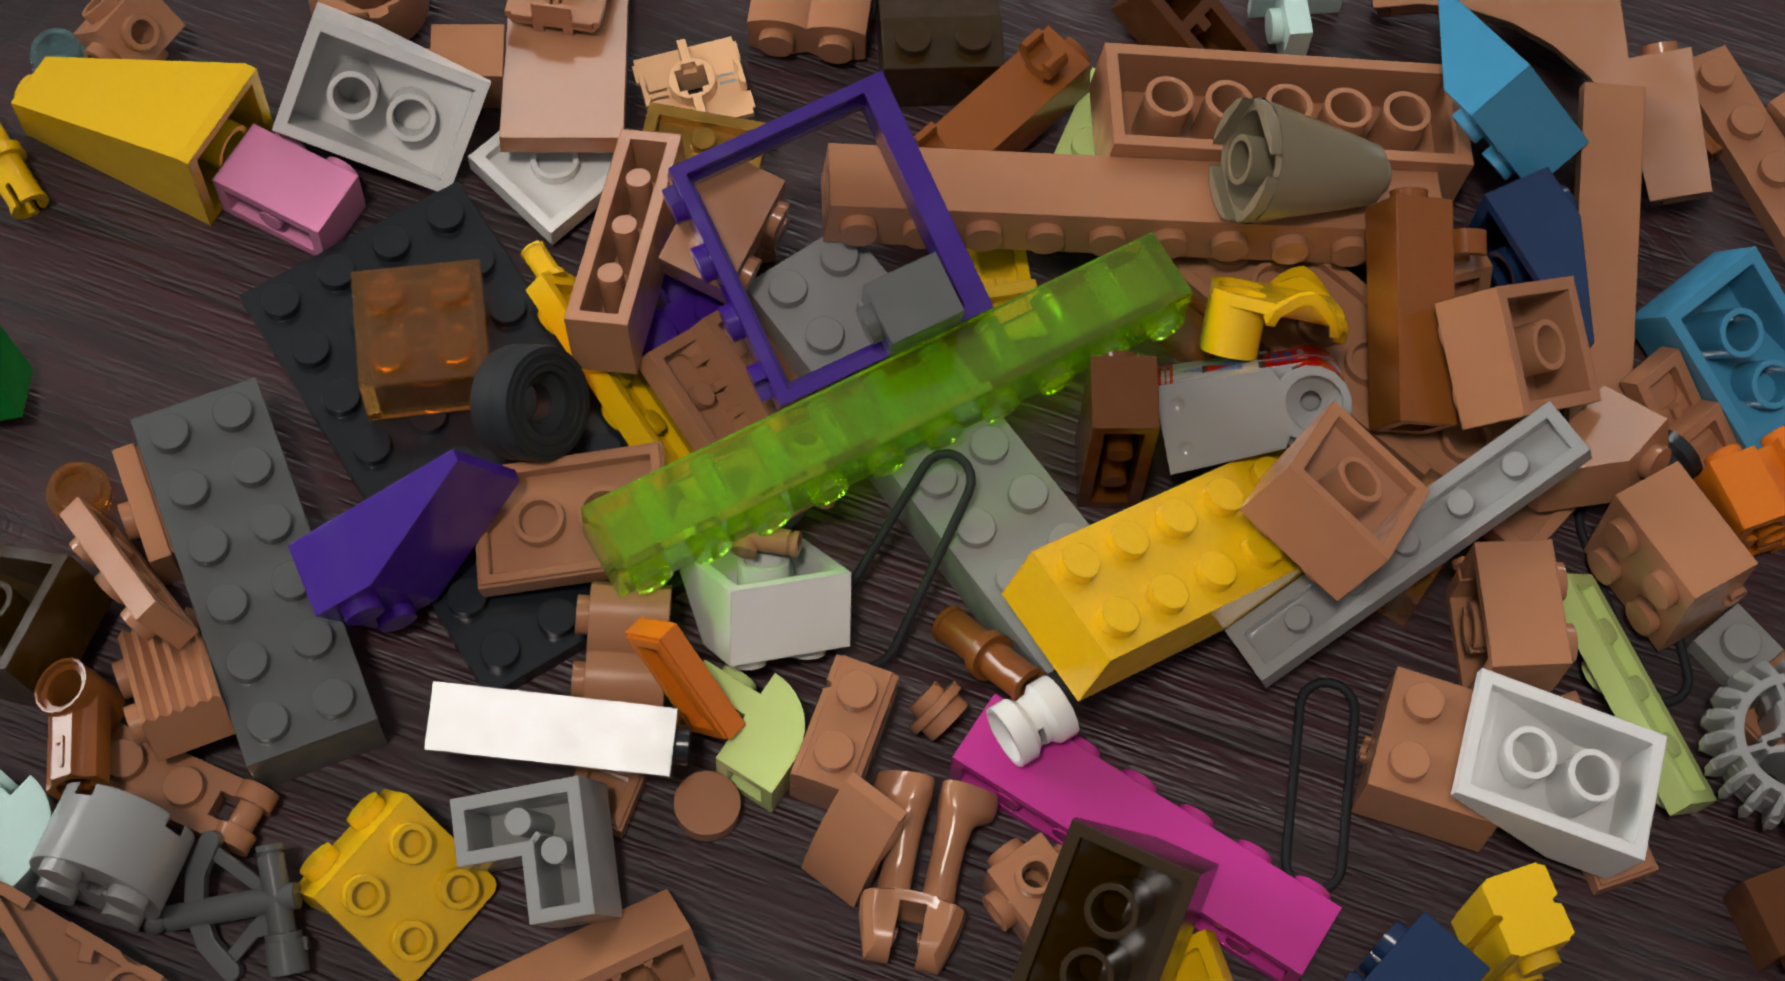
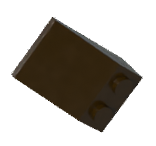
M875 0L879 71H883L899 107L958 105L1005 64L1001 13L998 0Z
M0 544L1 699L37 706L34 693L36 683L41 674L52 663L60 659L74 658L79 661L81 660L113 601L96 583L94 576L69 554Z

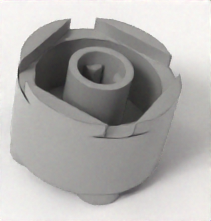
M71 782L66 786L29 860L30 867L40 877L35 890L47 899L67 906L74 905L76 899L101 909L100 917L109 924L123 930L137 932L144 919L153 920L160 916L195 842V836L185 825L179 837L166 827L171 814L143 798L101 784H96L91 796L79 794L81 782Z

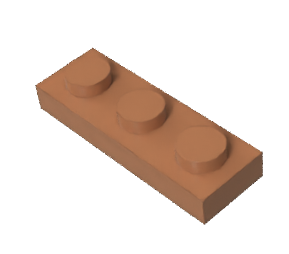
M78 496L59 514L75 536L69 542L70 547L88 565L96 570H100L94 577V580L112 599L126 606L120 613V616L138 635L147 641L158 635L180 650L198 632V629L119 525Z

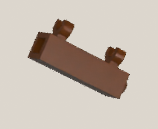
M1049 25L1044 30L1037 28L1019 44V51L940 121L936 124L932 121L914 135L917 146L925 148L1022 152L1089 93L1091 64L1088 54L1073 38L1066 37L1063 39Z
M1402 187L1391 190L1389 198L1366 208L1369 431L1429 434L1458 425L1457 408L1452 396L1453 386L1445 350L1439 339V323L1434 304L1455 298L1454 263L1470 262V255H1487V230L1478 228L1453 229V199L1428 197V190L1425 188Z

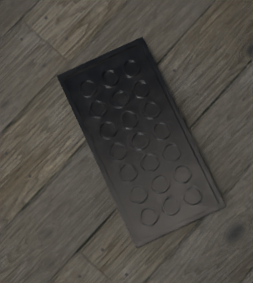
M458 181L239 295L246 312L363 500L368 499L452 449L499 465L525 462L505 459L494 454L478 437L470 410V396L475 375L483 361L491 353L507 345H552L566 351L556 335L550 333L541 324L537 315L539 310L526 292L528 285ZM588 385L590 407L587 424L578 443L566 455L629 446L619 430H615L605 420L601 412L602 405ZM532 386L527 389L524 400L525 414L529 420L534 416L536 410V393ZM671 501L672 522L674 532V523L678 510ZM674 541L677 570L601 581L672 585L673 599L686 591L677 564V549L690 548L692 545ZM474 546L441 595L429 606L479 686L516 690L587 649V635L575 634L576 606L578 594L590 595L592 582L483 597L478 590L476 546Z

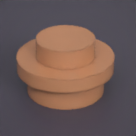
M937 681L932 683L909 707V710L916 716L909 729L915 735L922 731L931 741H934L969 705L958 694L962 687L956 681L950 683L945 689Z

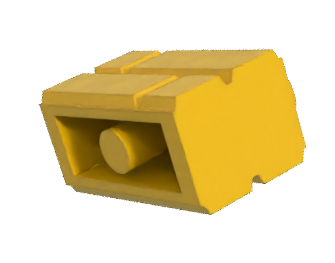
M1535 862L1485 879L1451 921L1458 940L1490 968L1480 981H1543L1542 973L1562 963L1557 952L1571 940L1570 937L1575 932L1562 903H1554L1553 898L1558 893L1545 865Z

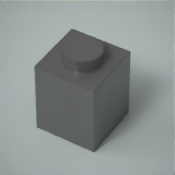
M936 251L864 284L861 296L863 306L856 309L859 322L869 342L874 345L881 341L889 357L959 326L965 311Z

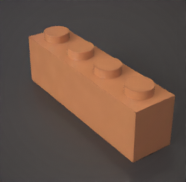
M621 129L564 317L571 354L581 369L637 374L665 275V273L660 271L658 257L676 225L664 199L662 189L671 186L667 178L668 168L686 160L682 134Z

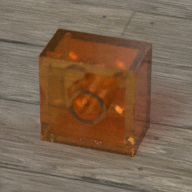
M480 259L351 272L358 381L369 420L470 410V396L475 375L483 361L492 353L487 294Z

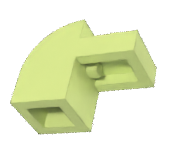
M704 660L703 663L746 724L731 740L726 742L716 756V772L728 777L736 785L739 793L772 813L790 787V773L805 737V718L800 700L792 687L776 673L760 694L755 691L757 686L753 680L742 671L729 665H724L721 670L707 660Z

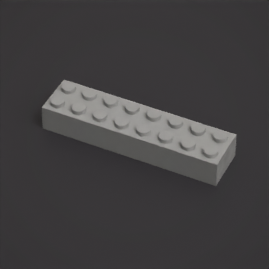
M823 237L756 277L746 293L758 319L795 376L800 378L871 344L862 329L856 309L863 306L861 300L863 285L887 274V272L866 246H851L844 242H823ZM935 336L810 395L811 401L809 403L833 424L839 442L891 509H893L914 472L927 455L936 450L952 449L961 452L971 462L975 471L976 486L938 569L981 625L988 630H1000L1011 639L1013 649L1034 666L1045 671L1047 676L1054 680L1059 687L1065 684L1004 599L1002 592L1031 551L1085 528L1089 524L942 340ZM949 458L940 459L930 466L898 517L930 559H932L966 486V474L962 466L957 461Z

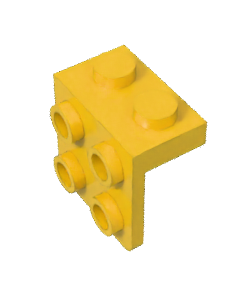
M383 789L380 794L376 792L368 794L352 809L346 820L351 826L333 845L330 843L321 845L306 859L300 869V874L304 877L298 884L301 888L300 894L302 899L311 908L329 914L397 979L401 981H417L491 898L496 890V880L488 871L457 868L454 838L408 794Z

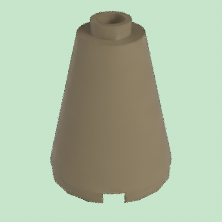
M1262 97L1237 98L1225 110L1215 131L1212 144L1223 146L1220 165L1209 164V183L1212 201L1219 215L1225 220H1234L1240 224H1252L1371 206L1387 191L1391 183L1392 166L1387 159L1384 149L1379 144Z

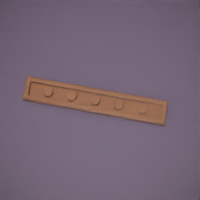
M1584 82L1579 88L1577 126L1589 143L1576 153L1574 199L1577 204V211L1581 216L1594 333V344L1590 348L1598 388L1600 389L1605 385L1626 396L1619 381L1633 371L1646 87ZM1584 405L1564 409L1563 417L1569 422Z

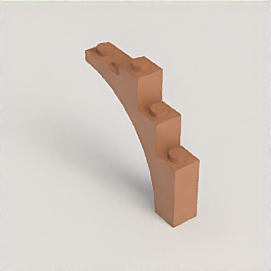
M1372 0L1373 8L1380 18L1415 14L1439 15L1438 0ZM1459 0L1482 22L1517 32L1557 54L1588 82L1646 87L1642 172L1651 207L1713 197L1692 47L1679 49L1677 41L1658 42L1641 47L1642 56L1630 58L1621 0Z

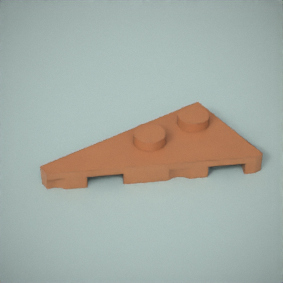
M0 881V928L33 981H169L148 966L138 963L109 943L75 923L65 920L9 884H4Z

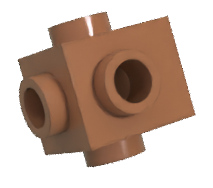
M91 0L81 14L86 20L72 35L86 48L83 51L85 58L165 61L169 54L165 50L166 46L185 27V24L163 0Z
M1041 832L1025 844L1019 837H1016L995 851L987 860L991 868L986 871L982 887L986 894L982 897V903L989 916L1003 931L1006 932L1012 928L1024 945L1062 847L1059 843L1052 847Z

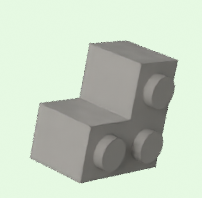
M578 775L450 799L457 868L488 871L490 873L523 867L530 925L562 929L623 918L607 783Z

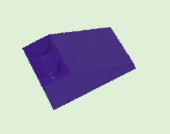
M452 449L290 543L288 548L315 616L345 622L348 626L360 625L380 629L383 633L393 632L413 623L418 617L416 611L438 599L520 482L516 471Z

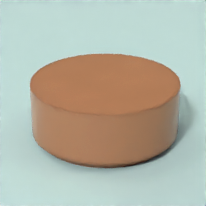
M701 771L688 776L679 785L674 796V814L677 824L686 835L698 841L710 842L724 838L736 827L741 814L740 794L736 785L728 777L715 771Z

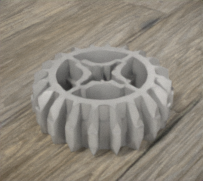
M1764 659L1763 661L1756 662L1749 670V673L1743 669L1735 672L1727 681V687H1720L1710 699V705L1713 709H1708L1705 712L1700 724L1709 733L1705 734L1699 741L1698 751L1715 757L1704 767V776L1723 777L1726 783L1718 790V799H1727L1735 794L1743 802L1738 808V818H1747L1754 810L1762 813L1763 831L1773 830L1781 820L1785 824V743L1776 745L1782 738L1785 739V659H1781L1775 666V669ZM1756 707L1761 717L1758 725L1762 736L1753 745L1747 746L1744 730L1745 718L1748 710ZM1768 774L1773 775V776H1774L1775 778H1777L1780 782H1778L1777 780L1773 779V778H1772L1771 776H1769Z

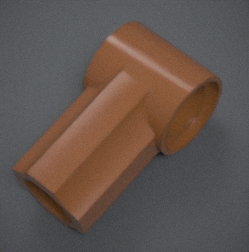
M74 658L60 659L52 663L41 674L36 683L34 693L37 706L49 715L46 792L57 800H60L66 786L71 782H81L79 794L90 796L96 784L110 785L111 732L121 721L124 715L123 707L126 705L121 691L84 663Z

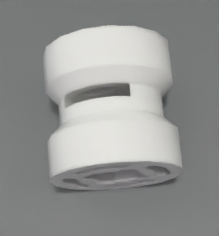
M1042 676L1026 685L1024 695L1019 697L1017 701L1003 699L986 710L988 723L997 742L1009 759L1018 767H1023L1038 758L1042 745L1050 742L1063 743L1077 735L1080 730L1077 717L1070 702L1060 687L1048 676Z

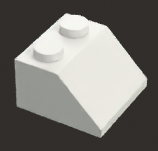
M802 538V546L798 557L758 551L755 558L746 559L731 552V545L717 543L715 547H708L705 550L692 547L677 549V564L702 642L730 667L739 670H754L764 667L767 660L785 657L802 660L817 659L823 657L826 650L850 646L852 572Z

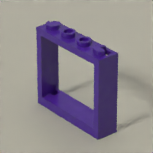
M879 71L668 168L667 178L671 186L662 189L666 204L677 225L688 221L699 244L690 248L694 263L705 284L716 280L727 303L717 308L726 331L733 343L744 339L755 362L745 367L752 386L761 402L772 398L777 411L891 357L888 356L880 341L788 382L696 188V185L861 110L928 253L931 254L936 251L965 310L960 325L985 314L993 308V304L883 71Z

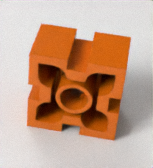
M1785 426L1779 427L1765 435L1760 440L1762 448L1757 449L1754 445L1742 450L1739 444H1731L1713 452L1705 458L1704 464L1706 466L1702 472L1693 478L1697 486L1753 557L1769 550L1771 553H1775L1785 549Z

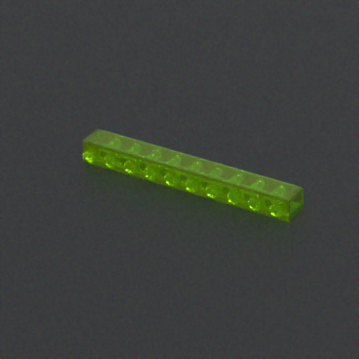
M1152 231L967 320L959 326L915 345L581 506L583 534L619 598L636 590L640 594L649 593L667 583L673 576V572L695 561L698 564L713 562L726 554L734 542L754 532L757 535L769 534L786 524L791 518V514L813 503L815 506L821 507L838 500L848 491L849 485L870 475L873 478H882L893 473L905 463L908 456L927 447L930 450H939L950 445L961 436L965 428L985 419L986 422L992 423L1005 418L1018 407L1020 401L1038 392H1041L1042 395H1051L1058 392L1074 379L1075 374L1089 368L1091 356H1103L1115 350L1129 351L1130 347L1148 338L1153 342H1157L1169 337L1183 325L1193 291Z

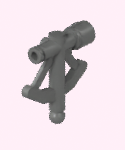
M217 830L203 832L185 871L184 902L165 905L157 919H144L141 925L145 932L152 935L160 934L165 929L168 932L190 929L197 950L226 981H234L243 976L244 965L240 960L255 941L263 936L265 939L264 950L269 978L311 970L308 950L310 949L309 936H303L302 929L297 930L294 910L300 909L302 906L301 888L297 882L289 883L285 853L282 851L284 849L283 842L255 847L256 854L258 853V875L222 848L224 838L221 832ZM214 863L219 864L250 887L251 890L209 897V875ZM256 917L230 949L219 938L215 924Z

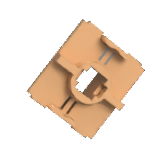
M731 36L687 47L685 39L676 41L677 50L633 60L634 66H632L636 84L641 89L646 111H648L649 103L653 102L743 119L755 116L756 106L751 90H747L737 43L732 40ZM698 88L703 89L702 92L690 95L688 94V91Z

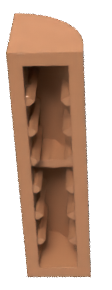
M665 889L622 909L623 918L592 923L470 981H711L690 925L668 889Z

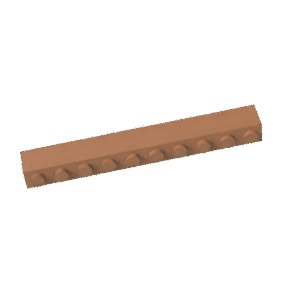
M828 143L821 177L823 242H844L851 246H865L869 244L907 245L915 249H926L878 145ZM918 147L965 247L974 251L985 252L994 249L1031 250L1037 254H1051L1055 252L1093 253L1101 257L1126 254L1149 255L1159 259H1174L1177 257L1214 258L1221 262H1233L1239 259L1266 260L1285 265L1298 262L1334 263L1341 267L1367 265L1366 208L1370 206L1252 224H1240L1234 220H1225L1219 215L1212 201L1209 183V164L1220 165L1219 161ZM1392 170L1391 183L1387 191L1381 195L1376 203L1389 198L1391 190L1402 187L1425 188L1428 190V197L1442 198L1438 173Z

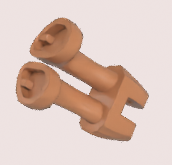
M879 771L876 773L873 787L908 813L896 844L884 856L877 887L865 889L860 896L859 925L862 956L865 961L888 964L890 950L898 932V928L895 927L896 921L920 925L923 928L922 933L918 932L916 947L918 953L914 970L937 976L942 971L953 951L966 919L965 911L954 903L967 842L974 828L987 825L993 821L1000 799L996 794L970 783L950 779L942 782L937 807L934 840L923 892L910 890L920 838L933 796L935 779L930 775L913 771Z

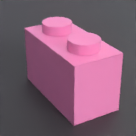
M254 123L212 179L224 211L313 256L342 242L366 208L359 176L349 164L336 157L324 159L306 150L299 140L278 132L272 133Z

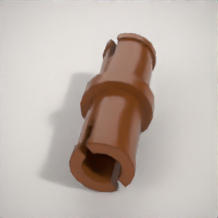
M957 605L949 606L941 611L933 623L932 635L936 641L947 646L962 658L966 670L976 679L981 681L990 680L1007 693L1013 701H1017L1019 697L1024 695L1026 685L1042 676H1047L1045 671L1034 666L1013 649L1012 641L1000 630L986 629L970 617L963 608Z

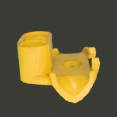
M1304 265L1286 270L1275 277L1270 283L1226 276H1213L1200 334V348L1207 353L1220 357L1253 361L1258 356L1264 324L1275 327L1281 317L1328 326L1329 337L1333 338L1332 342L1343 345L1349 335V325L1345 320L1342 308L1330 296L1323 282Z

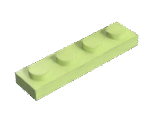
M1567 573L1568 590L1566 599L1563 601L1566 623H1572L1576 629L1578 649L1584 659L1581 662V667L1587 681L1597 692L1604 695L1615 717L1668 736L1656 803L1666 809L1670 816L1697 813L1718 801L1592 574Z

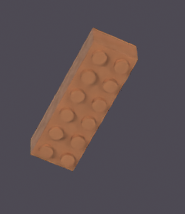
M1105 42L1089 85L1095 156L1220 162L1223 145L1212 143L1216 128L1225 110L1237 98L1262 97L1379 144L1384 149L1387 159L1391 163L1392 170L1437 172L1441 196L1444 199H1455L1474 166L1470 138L1451 117L1459 107L1444 90L1442 64Z

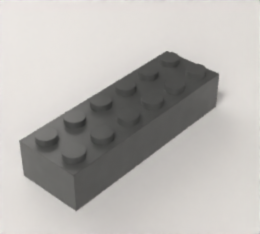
M256 377L130 419L246 766L254 781L270 788L387 745L388 743L345 623L315 616L288 548L290 543L311 532V528Z

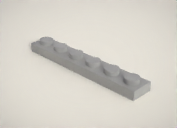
M1548 401L1428 486L1429 494L1389 561L1339 601H1336L1319 584L1313 582L1304 574L1231 625L1225 632L1266 688L1591 460L1590 448L1552 402Z

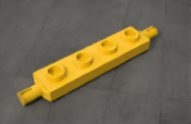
M537 240L528 244L520 254L536 276V279L526 289V292L539 310L537 315L541 324L550 333L556 335L566 352L572 356L564 317L576 276L567 273L564 268L559 267L545 247L544 242ZM582 369L587 384L602 405L601 412L603 417L611 427L617 431L619 430L627 444L634 446L662 441L667 454L669 485L673 489L679 490L688 505L716 509L719 504L717 499L713 497L708 488L701 487L697 483L695 471L703 464L640 370L638 369L637 374Z

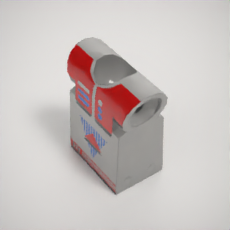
M1297 345L1288 350L1270 353L1261 351L1258 352L1257 358L1253 361L1220 357L1158 366L1159 417L1170 475L1286 449L1287 445L1292 444L1333 400L1349 415L1352 414V397L1336 359L1325 349L1314 345Z

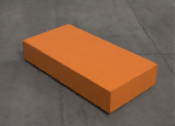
M640 617L625 631L626 639L673 706L682 712V718L685 723L692 725V732L731 740L746 725L676 623Z

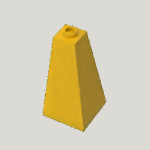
M46 56L33 74L26 75L20 81L16 88L14 99L11 101V105L26 135L210 226L223 209L212 181L216 173L253 123L275 133L272 130L274 123L257 68L246 63Z

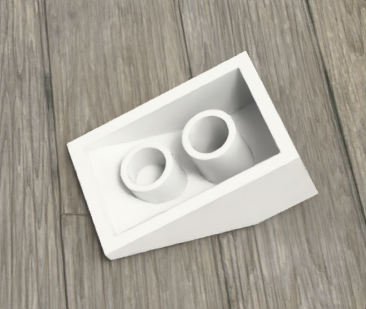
M317 2L272 130L438 192L453 184L491 81L375 23Z
M1482 668L1476 675L1450 796L1543 856L1609 879L1645 861L1668 736Z

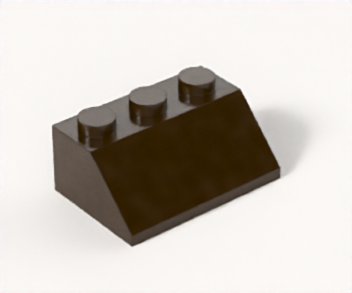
M1078 817L1073 818L1011 981H1174L1219 864L1155 836Z

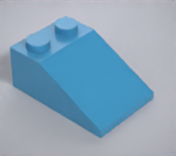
M1438 0L1443 85L1446 93L1459 107L1451 115L1452 119L1475 144L1484 138L1490 147L1481 154L1505 181L1513 174L1521 179L1546 167H1549L1551 172L1554 173L1588 144V139L1528 62L1459 0Z
M1756 246L1713 252L1636 312L1635 337L1648 357L1661 346L1678 348L1701 399L1720 403L1737 444L1741 446L1742 450L1754 445L1759 449L1762 448L1760 440L1765 435L1779 427L1785 426V294Z

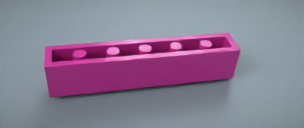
M997 694L993 695L953 755L948 776L950 779L970 783L996 794L1000 799L998 809L1038 834L1041 832L1046 839L1054 844L1059 843L1063 845L1072 819L1078 817L1155 836L1219 864L1193 931L1196 933L1203 929L1215 931L1220 947L1273 981H1298L1342 909V907L1330 900V893L1322 885L1305 876L1297 875L1293 878L1271 864V856L1261 847L1247 840L1240 839L1235 842L1214 829V822L1204 812L1188 804H1181L1179 807L1156 793V786L1147 777L1132 769L1126 768L1120 771L1099 758L1100 752L1093 744L1078 735L1063 743L1050 742L1042 745L1038 758L1023 767H1018L1005 754L988 723L986 716L987 708L1003 700Z

